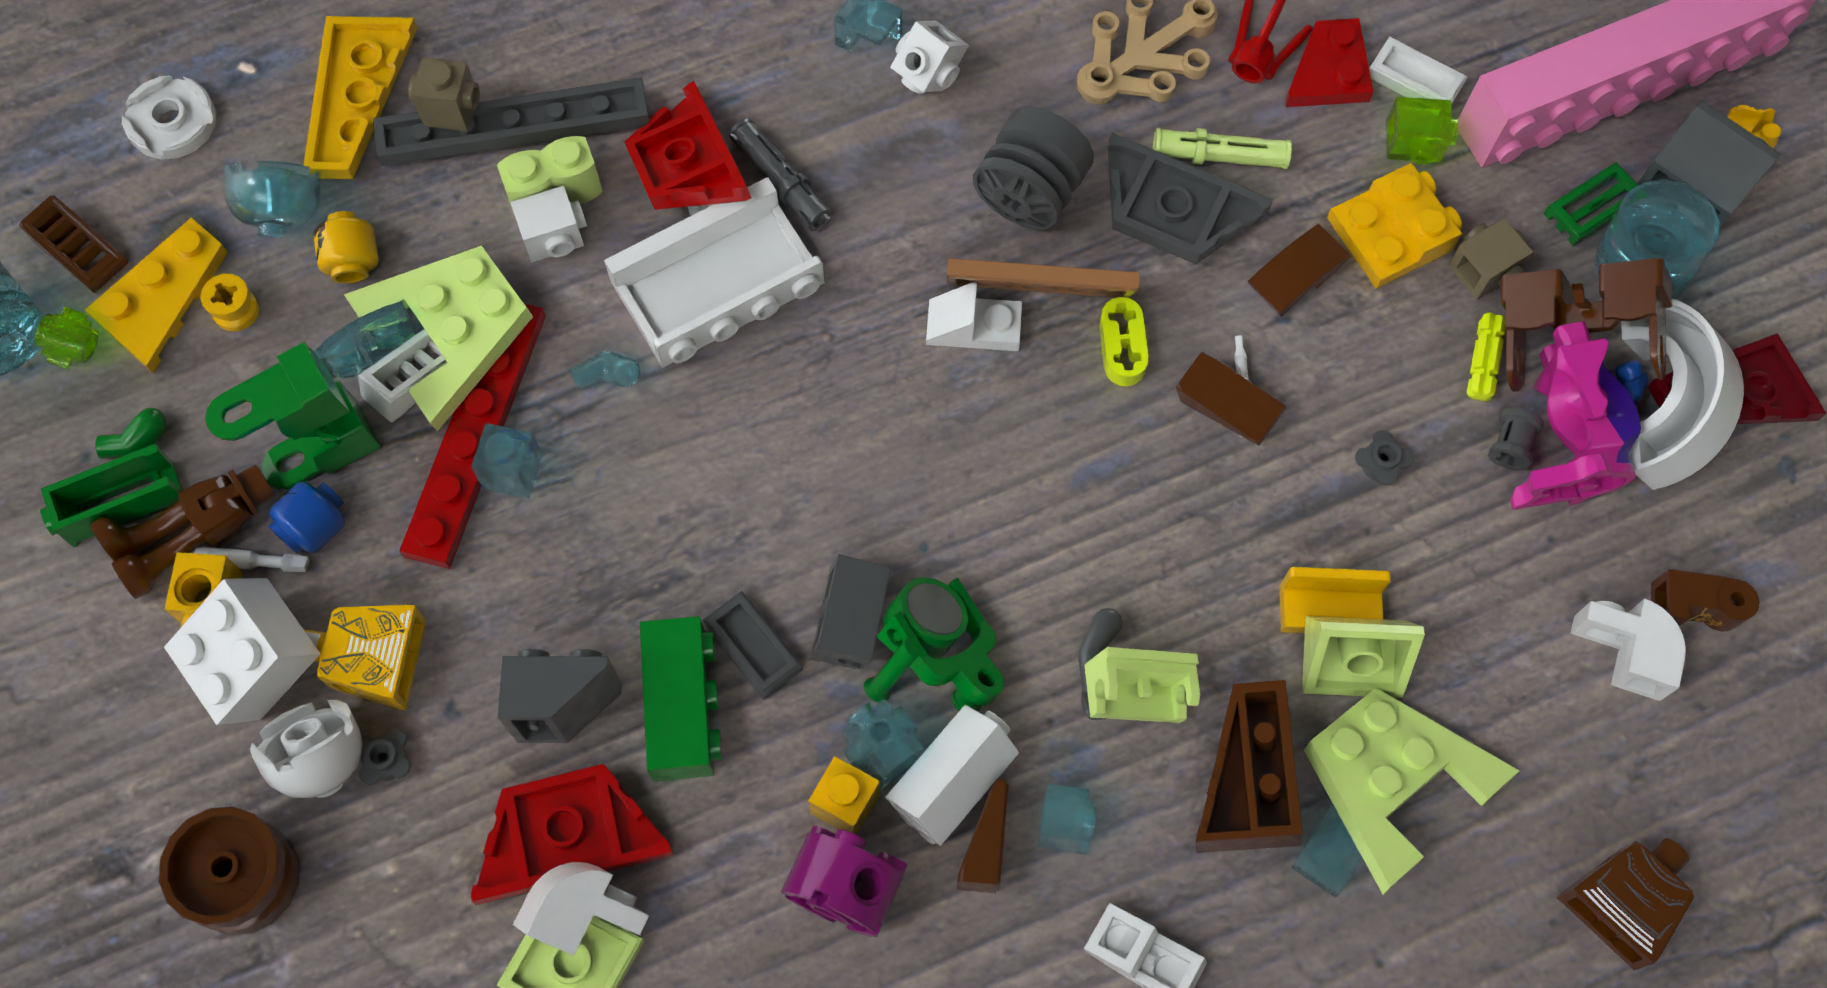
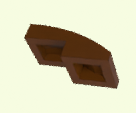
M1317 224L1277 254L1252 276L1248 283L1282 317L1313 287L1316 289L1320 287L1351 258V255L1320 224Z

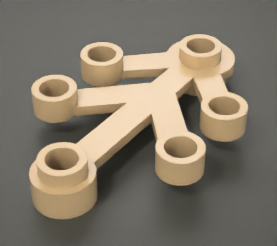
M1127 0L1125 11L1129 19L1125 53L1111 63V41L1117 37L1119 19L1112 12L1103 11L1098 13L1094 17L1092 25V35L1095 38L1093 61L1084 65L1077 76V88L1082 97L1087 102L1096 105L1109 102L1118 93L1145 96L1157 102H1166L1172 98L1176 86V80L1171 73L1183 74L1193 80L1203 78L1207 73L1210 63L1209 55L1204 50L1193 48L1188 50L1184 56L1160 52L1187 34L1196 38L1206 37L1211 34L1218 16L1214 3L1211 0H1190L1184 6L1182 16L1144 40L1146 18L1151 14L1153 0ZM1140 2L1145 7L1139 8L1134 6L1133 3ZM1107 24L1112 28L1105 30L1100 28L1099 25ZM1197 61L1202 66L1194 67L1189 62ZM1134 69L1158 71L1152 74L1150 79L1125 76ZM1095 78H1099V79H1103V80H1105V81H1104V82H1097V81H1095L1094 79H1095ZM1162 83L1165 84L1168 87V89L1161 90L1158 89L1155 85Z

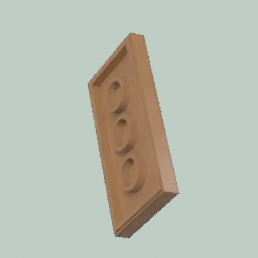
M948 258L947 283H949V286H964L969 283H977V288L1129 298L1139 290L1140 272Z

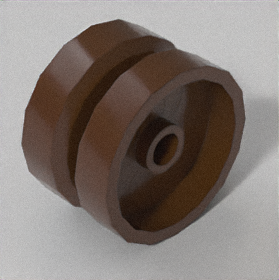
M233 806L209 808L188 818L170 836L160 857L159 884L166 902L182 918L229 936L252 934L274 923L290 906L299 885L300 861L292 842L276 827L265 822L254 813Z

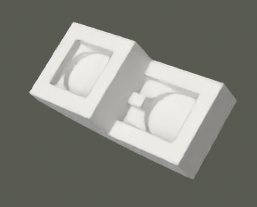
M1111 903L1108 904L1084 947L1087 953L1143 988H1194L1207 965L1205 957L1159 934L1153 925Z

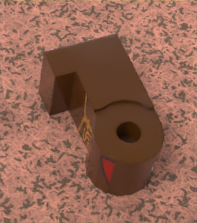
M1668 569L1651 582V601L1665 609L1674 618L1678 626L1685 621L1705 623L1711 629L1720 632L1730 631L1753 617L1759 609L1760 602L1757 592L1750 584L1740 579Z

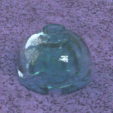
M257 161V168L242 171L243 162H236L225 166L224 194L226 204L232 215L241 223L257 228V235L260 237H286L287 229L303 226L311 219L318 207L320 173L317 171L310 175V167L276 161Z

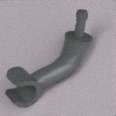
M1111 608L1101 609L1095 614L1078 653L1082 684L1081 703L1086 716L1091 720L1106 718H1090L1084 664L1104 650L1122 628L1120 614Z

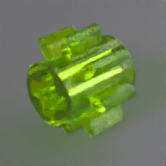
M64 307L61 315L48 313L42 318L36 330L35 345L43 348L41 355L47 357V363L69 370L72 361L86 363L90 360L97 347L99 333L96 329L91 328L92 322L87 320L88 314Z

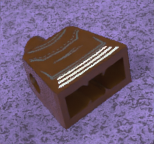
M1664 838L1652 852L1635 841L1608 857L1564 890L1557 899L1635 971L1652 965L1659 959L1694 899L1693 891L1676 876L1688 863L1690 857L1683 847L1671 839Z

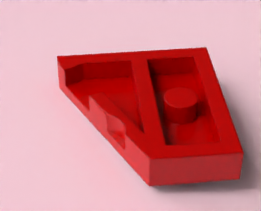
M1360 19L1316 21L1288 91L1285 106L1300 107L1370 102L1374 92Z

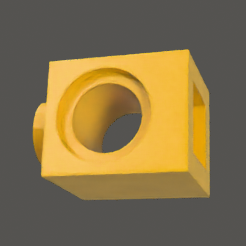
M177 552L164 610L179 621L182 627L206 600L195 603L196 596L200 591L211 587V594L223 579H241L242 571L226 555Z

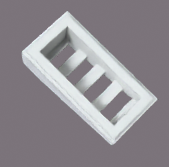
M423 329L358 375L361 396L381 415L393 423L416 403L408 389L442 367L447 361L426 330ZM428 346L439 357L434 360L423 350ZM413 360L423 367L420 371L411 364ZM401 373L407 380L402 382L396 376Z

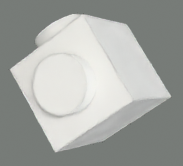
M564 185L510 202L531 262L548 257H562L571 253L574 249L584 246L579 229L587 227V223L579 200L569 202Z

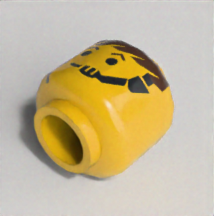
M350 211L331 213L327 216V221L319 224L313 231L318 269L325 275L331 276L332 281L346 284L363 281L369 277V272L373 271L378 265L379 260L374 227L368 221L356 218L355 213Z

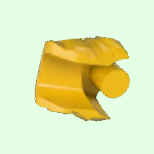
M1739 105L1729 110V119L1754 136L1763 139L1770 147L1774 148L1777 145L1781 128L1773 123L1776 112L1774 109L1759 108L1756 110L1748 105Z

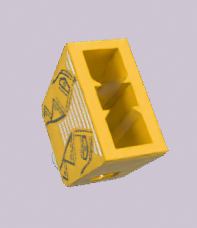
M415 605L338 607L331 613L327 632L304 630L320 652V655L314 661L319 662L317 677L329 688L390 708L406 711L427 622Z

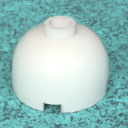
M327 700L331 708L319 710L315 709L312 702L303 704L281 714L265 725L259 732L263 739L262 743L258 748L252 743L250 752L261 775L270 787L282 794L295 798H323L341 789L344 782L348 780L359 765L363 745L359 727L348 704L339 700Z

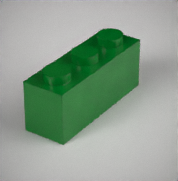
M700 616L641 621L640 642L647 771L653 782L714 776L713 760H722L720 729L711 730L710 711L719 710L717 681L708 680L707 662L716 661L713 631L705 632Z

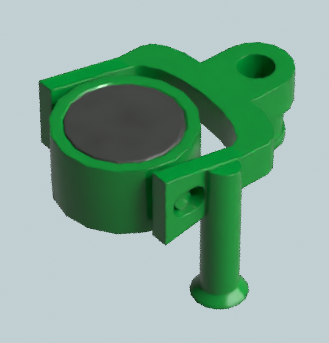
M926 577L910 580L886 609L883 620L884 628L876 637L894 654L875 677L868 678L864 682L866 695L875 702H886L890 698V689L910 667L926 685L941 686L952 681L957 687L951 695L955 708L960 711L964 705H967L978 712L982 706L991 704L1004 689V679L1001 672L987 656L996 644L997 636L995 631L985 621L959 578L952 580L949 585ZM965 631L970 634L972 641L966 650L955 656L941 659Z

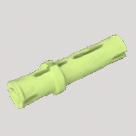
M1156 128L1152 149L1172 158L1190 159L1192 164L1202 165L1203 161L1287 169L1291 159L1292 143L1291 140L1210 134L1203 128H1196L1195 132Z

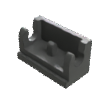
M841 554L837 555L829 570L810 660L853 669H860L861 663H871L891 567Z

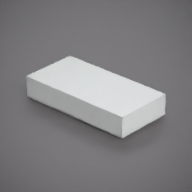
M1392 37L1388 38L1369 68L1372 80L1443 117L1448 112L1468 76Z

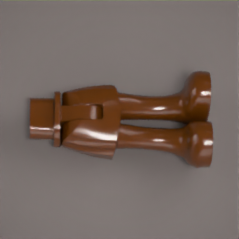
M256 464L237 475L233 470L229 471L230 478L227 475L217 476L180 491L178 501L152 519L139 525L126 528L107 517H100L90 523L95 537L114 561L112 566L132 597L138 599L148 594L154 585L155 579L175 562L177 552L189 553L207 542L213 548H219L251 518V515L255 516L259 513L256 506L275 496ZM191 523L190 526L167 543L145 555L139 556L141 552L158 540Z

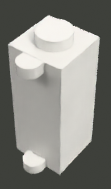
M964 705L886 795L887 800L904 821L917 830L926 841L932 845L936 843L941 846L1019 754L1007 736L1011 731L1009 726L991 711H987L983 715Z

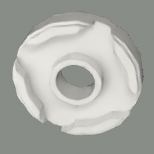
M159 76L143 83L130 94L125 103L127 110L125 117L122 115V126L133 146L144 155L160 160L177 159L195 152L209 140L216 126V109L205 88L193 79L183 77L184 80L173 79L172 76ZM170 110L179 111L178 116L173 121L159 123L160 117L165 112Z

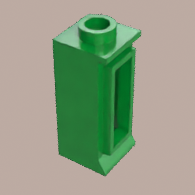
M155 443L40 488L46 507L40 509L44 525L51 535L58 534L70 545L76 547L79 546L78 542L95 536L90 523L100 517L111 518L119 525L125 524L174 504L179 500L178 494L183 489L173 461ZM147 483H153L152 485H149L147 487H144L142 489H139L137 491H134L132 493H129L127 495H124L122 497H119L97 507L81 512V510L84 508H87L89 506H92L94 504H97L99 502H102L124 492L130 491Z

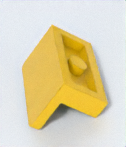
M1291 567L1279 586L1281 632L1305 633L1306 616L1383 619L1382 592L1391 582L1390 571Z

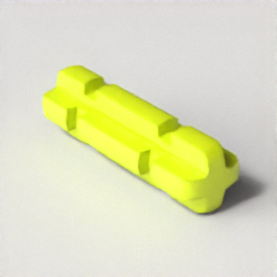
M1491 312L1485 313L1479 320L1477 336L1479 338L1475 341L1470 370L1472 379H1469L1467 395L1471 399L1487 402L1492 399L1496 392L1497 379L1495 375L1499 374L1504 344L1502 335H1505L1506 332L1505 317L1503 315H1495Z

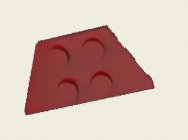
M694 81L688 83L683 88L686 97L671 111L663 106L651 117L647 125L639 128L624 141L655 210L740 202L751 199L749 190Z
M604 764L503 788L495 810V825L488 833L483 850L485 858L477 885H473L471 890V901L475 905H480L527 893L546 872L566 863H589L610 872L673 856V850L668 841L651 823Z

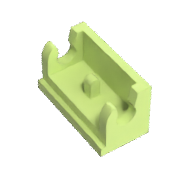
M1106 647L1084 664L1090 718L1170 723L1183 722L1187 719V705L1198 706L1200 701L1196 666L1199 664L1198 654Z

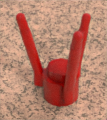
M1245 0L1235 46L1228 59L1232 64V71L1240 79L1249 83H1260L1264 78L1272 80L1281 64L1312 32L1313 27L1306 25L1275 57L1273 52L1274 45L1268 38L1286 0H1276L1259 36H1252L1247 41L1254 0Z

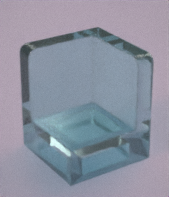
M847 0L834 18L835 45L851 52L860 38L876 45H881L887 36L898 40L902 34V9L885 0Z

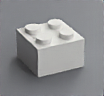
M268 578L223 579L164 646L216 725L261 720L320 655L316 646Z

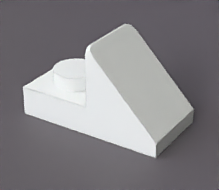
M969 283L929 299L926 345L1019 351L1022 301L976 298L977 283Z

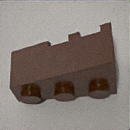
M1286 680L1233 684L1216 761L1207 791L1205 807L1195 841L1196 852L1301 846L1303 831Z

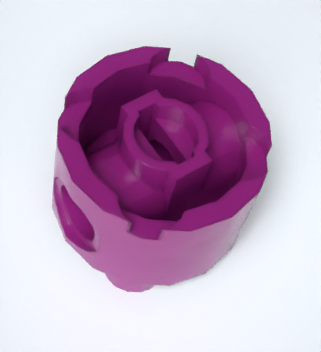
M813 826L802 844L781 893L786 894L785 897L791 902L829 922L834 923L837 920L843 924H848L846 927L848 930L869 937H877L901 884L907 864L886 853L879 852L877 857L864 850L867 841L849 831L838 829L836 834L824 828Z

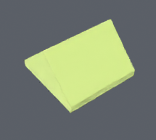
M1306 616L1302 678L1303 694L1366 696L1373 689L1377 688L1393 698H1403L1425 636L1424 627L1406 620Z

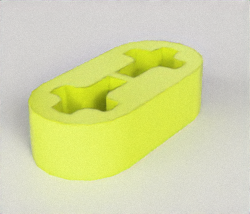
M1128 297L1112 298L1104 305L1099 323L1104 370L1111 382L1119 386L1128 387L1142 380L1148 365L1149 355L1144 316L1141 307L1136 301ZM1118 313L1123 314V318L1128 321L1126 333L1121 335L1119 324L1114 320L1115 314ZM1127 348L1128 359L1134 363L1132 370H1124L1123 364L1119 363L1122 349Z

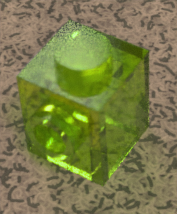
M1396 97L1386 120L1387 160L1412 161L1415 164L1422 165L1432 162L1440 163L1448 147L1455 145L1458 135V120L1452 118L1451 100Z

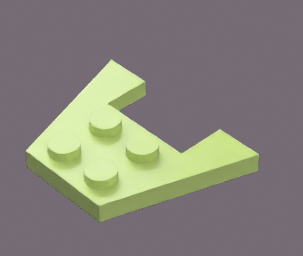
M482 245L344 294L364 326L371 333L410 307L446 359V364L408 389L429 423L437 431L533 318L530 311Z
M1377 688L1373 689L1314 737L1304 749L1306 756L1383 895L1424 857L1390 823L1387 818L1443 769L1481 806L1519 772L1518 769Z

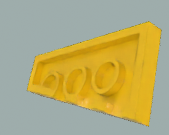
M326 16L303 171L308 179L354 178L375 130L374 118L381 116L418 27L414 18Z

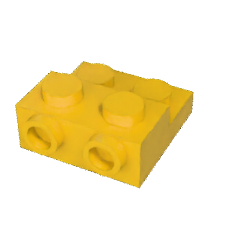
M1412 163L1374 180L1368 191L1331 208L1327 216L1335 231L1376 289L1452 252L1462 235L1460 231L1462 222L1457 211L1451 206L1444 208L1435 196L1436 185L1432 176L1426 171L1418 173Z

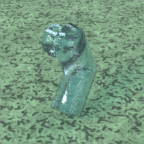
M609 350L603 351L568 369L579 390L598 380L621 387H628L636 383L640 377V368L634 359Z

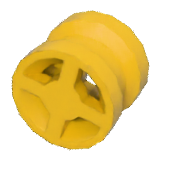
M234 274L214 276L205 283L201 290L200 299L202 306L221 329L229 332L247 329L255 322L259 315L260 307L256 297L249 291L247 284L239 276Z

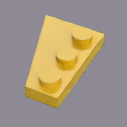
M190 218L88 306L85 311L150 372L154 373L162 360L159 357L160 352L170 337L176 338L184 325L181 319L194 299L200 298L201 290L205 283L215 275L228 252L216 238L193 218Z

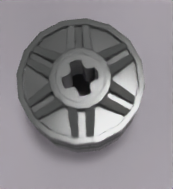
M1030 106L1018 108L1012 113L998 134L996 145L989 149L984 156V160L975 170L973 185L982 200L1002 217L1025 228L1034 230L1051 229L1062 215V210L1070 202L1071 192L1079 187L1091 168L1094 152L1087 138L1077 127L1063 117L1043 108Z

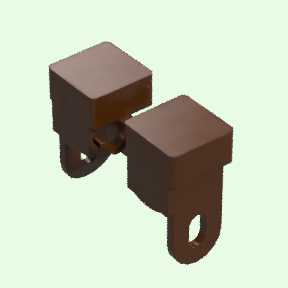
M1662 258L1599 265V294L1603 300L1591 302L1585 299L1583 284H1572L1571 287L1563 271L1560 269L1502 275L1501 304L1506 310L1505 328L1507 329L1506 371L1511 391L1517 392L1524 385L1526 330H1536L1548 325L1556 329L1560 325L1584 321L1589 333L1613 330L1621 321L1639 320L1649 316L1650 360L1658 379L1664 380L1666 374V308L1672 307V277Z

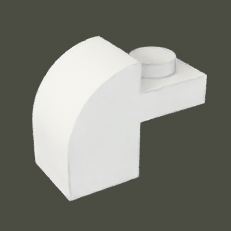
M1643 599L1629 612H1625L1621 605L1613 602L1590 601L1574 616L1570 634L1619 649L1611 682L1612 686L1661 701L1679 688L1686 655L1685 641L1677 622L1661 606L1650 600Z
M571 862L551 869L537 880L529 891L513 925L527 936L574 955L593 915L637 935L641 934L649 915L634 907L638 897L609 884L613 876L612 874L593 864Z

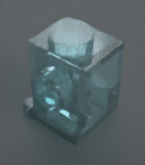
M1048 783L1043 796L1036 847L1088 855L1097 808L1094 807L1095 803L1088 802L1089 790Z

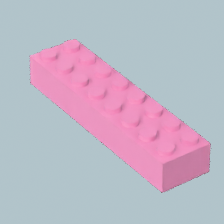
M1669 0L1481 75L1455 127L1481 168L1498 161L1500 164L1508 163L1516 159L1527 149L1535 146L1539 148L1548 147L1560 139L1562 135L1576 130L1578 133L1587 131L1603 118L1613 114L1615 117L1624 116L1635 109L1640 103L1650 99L1653 102L1661 101L1671 95L1677 88L1690 84L1691 87L1700 85L1714 73L1727 69L1731 72L1745 65L1753 57L1761 54L1768 57L1779 52L1789 43L1790 39L1788 37L1795 27L1809 17L1810 13L1808 10L1816 0Z

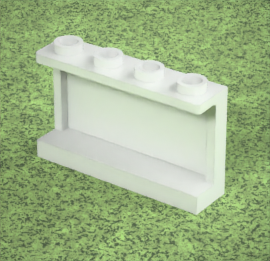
M768 177L747 187L751 199L714 204L604 260L610 282L662 368L673 362L682 363L690 359L703 346L713 341L720 342L732 337L738 331V328L755 319L764 320L776 313L780 306L795 298H807L815 293L820 285L824 284L822 261L818 256H811L778 205L777 190Z

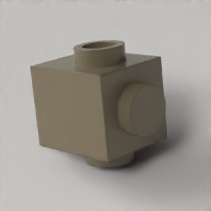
M422 57L417 74H412L410 78L408 95L410 101L414 102L424 126L468 132L473 112L479 103L480 89L479 84L474 82L466 62Z
M1502 218L1489 227L1483 223L1471 230L1463 238V243L1460 244L1448 266L1474 298L1478 300L1497 287H1501L1502 275L1526 273L1523 268L1532 256L1533 250L1529 247L1525 236L1520 231L1514 229L1505 218Z

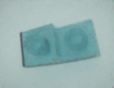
M402 301L387 305L344 326L326 339L314 353L325 364L332 379L336 377L351 378L375 364L372 350L399 347L404 341L416 335L414 322Z

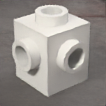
M936 20L915 21L911 31L907 32L897 44V56L890 68L903 77L901 82L907 88L916 93L924 94L926 92L944 91L956 80L960 72L958 65L969 45Z

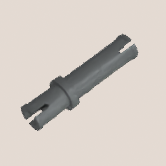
M744 118L732 127V133L729 134V138L743 151L765 178H769L777 190L780 202L785 206H790L800 216L810 231H818L827 225L831 220L830 216L833 215V211L811 188L809 178L803 173H798L787 162L785 157L763 135L752 119Z

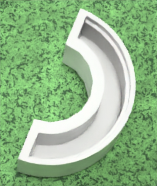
M1672 299V307L1666 308V362L1671 363L1674 371L1672 388L1663 405L1649 418L1640 422L1641 432L1630 452L1635 475L1652 490L1677 483L1709 463L1730 438L1738 422L1743 404L1744 382L1742 371L1733 350L1699 312L1676 299ZM1649 316L1639 320L1621 321L1622 340L1643 361L1650 360Z

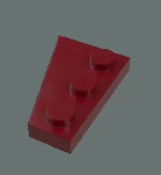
M1778 333L1733 349L1739 362L1744 382L1743 404L1737 424L1818 421L1826 414V411ZM1674 372L1666 374L1664 380L1655 378L1647 386L1659 408L1663 405L1671 391Z

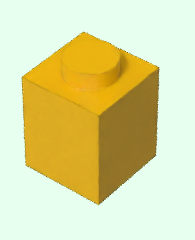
M834 756L808 800L810 813L837 829H843L857 835L880 795V781Z

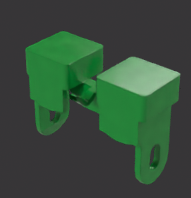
M305 341L277 355L279 363L217 396L211 401L205 415L206 425L210 432L222 440L229 441L242 439L274 421L276 422L280 432L290 438L267 451L263 460L262 471L266 481L277 489H291L296 483L306 482L322 472H327L330 475L382 447L358 401L340 381L334 382L325 364ZM245 402L252 404L250 413L232 423L225 422V415L228 411ZM297 453L304 454L302 464L285 473L279 471V465L282 461Z

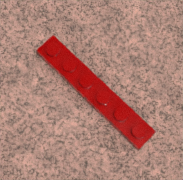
M525 304L533 318L453 412L399 552L404 558L450 569L500 439L499 434L503 431L546 318L543 308Z

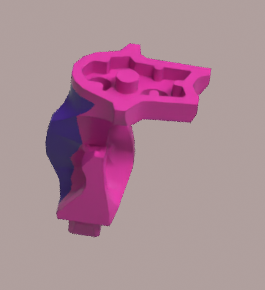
M1584 321L1560 325L1555 329L1552 334L1555 343L1544 347L1539 354L1544 370L1533 386L1534 390L1547 397V415L1554 433L1563 442V446H1566L1574 453L1575 458L1566 464L1532 471L1528 476V480L1522 485L1517 486L1512 492L1510 503L1513 510L1568 501L1569 506L1576 505L1589 498L1622 488L1636 478L1630 459L1631 449L1641 432L1636 405L1628 390L1604 365L1603 359L1608 349V341L1606 338L1592 341Z

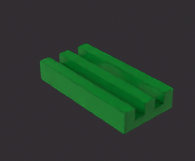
M1615 162L1550 204L1543 214L1549 220L1554 217L1558 222L1555 227L1560 233L1566 231L1570 235L1568 238L1569 243L1575 246L1639 204L1646 196V193ZM1613 178L1619 182L1569 215L1565 211ZM1625 191L1629 193L1628 196L1582 226L1577 224Z

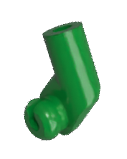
M146 408L133 418L122 434L98 435L95 443L98 457L100 459L119 458L157 443L165 431L166 418L164 414L156 408Z

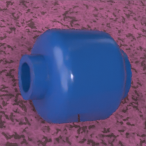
M304 481L298 482L272 505L269 514L274 522L268 527L296 554L302 549L309 553H316L344 527V517L338 510L344 504V501L324 482L317 488Z

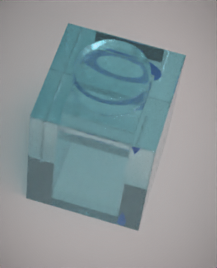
M486 423L471 468L483 489L530 498L543 454L533 433Z

